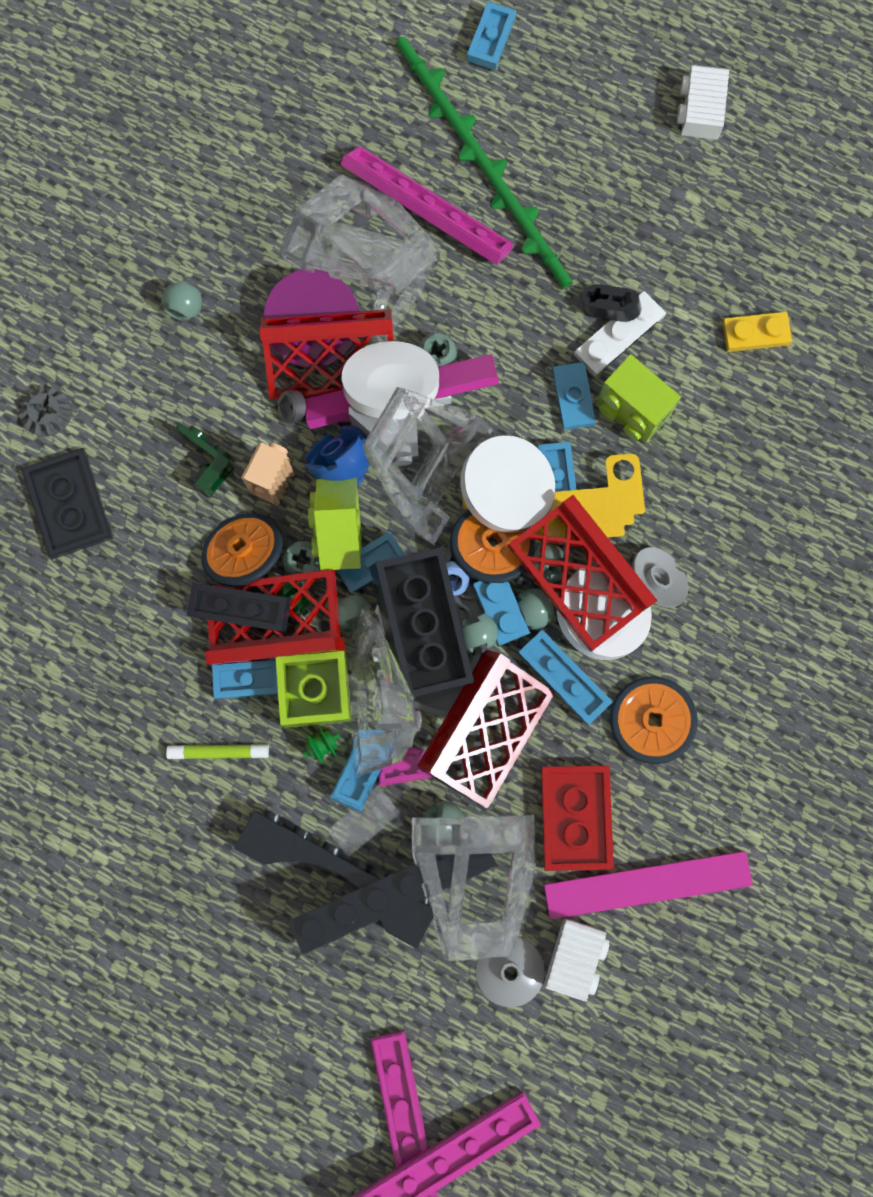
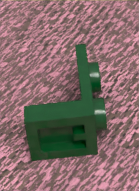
M179 423L176 427L179 434L213 460L211 464L207 463L200 469L196 477L198 480L194 483L203 494L211 498L234 470L233 465L229 461L232 456L216 444L212 448L204 442L206 436L191 425L187 429Z

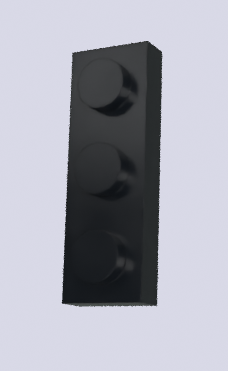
M192 583L187 616L286 632L291 598Z

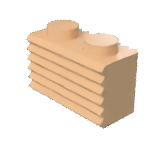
M261 442L258 443L241 477L251 494L274 505L280 504L279 500L283 499L282 494L286 493L285 488L289 487L288 482H291V477L295 476L290 464L292 460L287 457V449L273 442H270L269 445Z

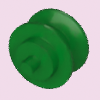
M283 584L278 596L291 598L292 600L298 590L291 584L288 586ZM303 595L292 610L298 615L301 613L305 617L309 613L306 609L310 605L309 599Z
M320 726L318 736L313 738L306 734L308 739L305 743L307 750L302 752L305 758L311 755L314 761L319 759L323 764L325 754L330 752L337 756L334 749L338 748L336 740L341 738L338 732L332 735L329 730L324 732Z

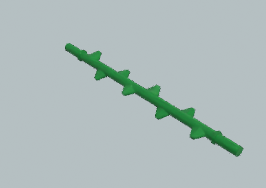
M399 38L396 46L411 66L410 70L412 73L415 72L434 100L428 115L430 118L445 117L463 142L464 146L458 155L461 162L475 161L496 191L490 204L492 209H508L527 236L521 248L523 254H539L543 260V265H547L562 289L564 290L571 286L573 281L557 259L558 255L553 253L533 224L539 209L537 206L522 207L502 178L508 164L506 160L490 161L470 132L476 122V117L474 115H459L440 88V83L445 75L443 68L428 70L425 66V61L420 59L407 38Z

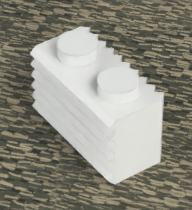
M692 65L688 76L683 75L680 95L685 96V103L680 104L677 115V124H682L681 135L718 140L724 126L729 69Z
M563 917L544 981L545 988L585 1002L588 999V994L594 995L600 975L595 973L598 960L604 961L609 949L610 941L605 939L606 932Z

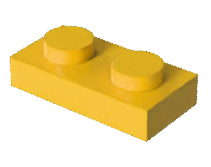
M788 312L724 318L722 322L727 352L788 346L792 343Z

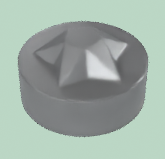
M297 390L282 392L278 400L280 418L285 423L301 422L306 412L305 399L302 393Z

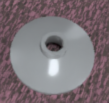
M654 547L644 548L636 554L633 559L632 569L658 600L655 604L666 608H673L684 602L688 594V581L685 572L679 571L675 567V558L669 553Z
M515 936L497 938L486 945L478 957L476 963L477 983L482 993L497 1005L504 1007L524 1005L532 1000L541 989L544 980L543 960L537 949L525 939ZM512 966L517 969V975L514 979H507L504 976V971L507 967Z

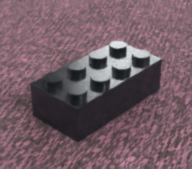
M443 548L377 561L369 566L400 699L413 698L474 683Z

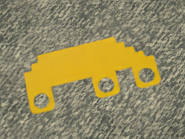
M635 454L609 456L606 459L607 488L555 492L552 506L547 514L560 506L571 495H574L607 537L624 536V526L634 523L635 514H643L645 512L638 456ZM620 460L629 461L634 467L633 476L628 480L616 478L613 473V467L616 462ZM463 499V508H464V509H468V507H467V505H466V503H465V501H464V499ZM557 517L548 523L547 536L565 539L566 528ZM542 528L535 534L542 535Z

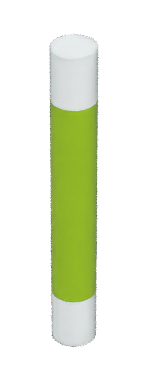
M269 744L167 746L166 754L167 759L269 758Z

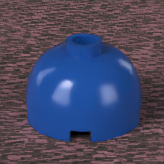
M354 425L339 428L342 434L333 438L329 433L319 440L305 457L309 464H304L315 480L343 481L357 477L358 486L364 480V475L372 460L371 450L365 436L358 427Z

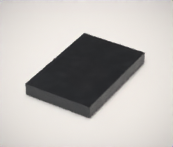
M84 448L21 468L49 559L53 560L114 539Z

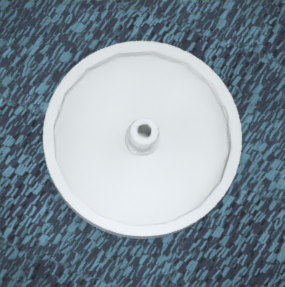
M387 341L371 344L354 353L345 363L342 371L344 396L353 408L370 417L379 419L408 417L425 409L436 397L439 389L438 366L428 352L410 343Z
M497 436L484 441L469 454L461 471V492L468 509L478 521L493 530L506 533L526 530L545 517L552 506L555 496V479L552 468L542 452L524 439L514 436Z
M579 570L566 581V586L583 588L585 571ZM591 572L589 589L606 591L607 579L603 574ZM565 591L564 604L569 610L581 611L583 594ZM588 595L587 612L604 615L606 598ZM612 599L610 616L624 618L632 612L623 600ZM649 607L594 651L590 652L557 610L558 622L567 640L578 651L599 660H614L628 655L643 643L651 626L652 615L651 607ZM586 618L585 630L594 641L602 635L603 620ZM610 622L609 629L616 624V622Z

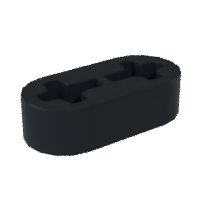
M595 284L586 288L581 295L585 313L596 318L629 322L636 319L642 310L638 293L628 288Z

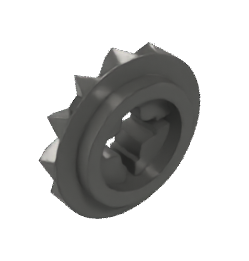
M39 386V389L33 392L27 391V397L23 402H20L21 412L19 417L24 427L37 436L48 437L56 435L68 425L71 419L72 406L68 397L54 386ZM48 403L50 409L56 414L45 413L43 418H41V414L34 407H44Z

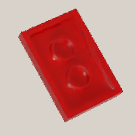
M610 766L541 767L544 871L614 870Z

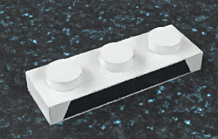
M645 291L639 295L642 310L636 319L629 322L610 320L574 352V356L580 362H585V367L594 377L598 376L665 317L666 312Z

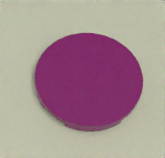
M303 269L285 276L275 285L267 298L264 318L360 311L354 293L340 278L324 270ZM340 338L333 347L345 356L354 342L349 338ZM316 340L307 341L301 350L315 360L325 347ZM271 343L276 352L284 359L292 352V349L284 343ZM329 351L319 364L326 367L340 359ZM298 354L290 361L298 366L307 368L310 366Z

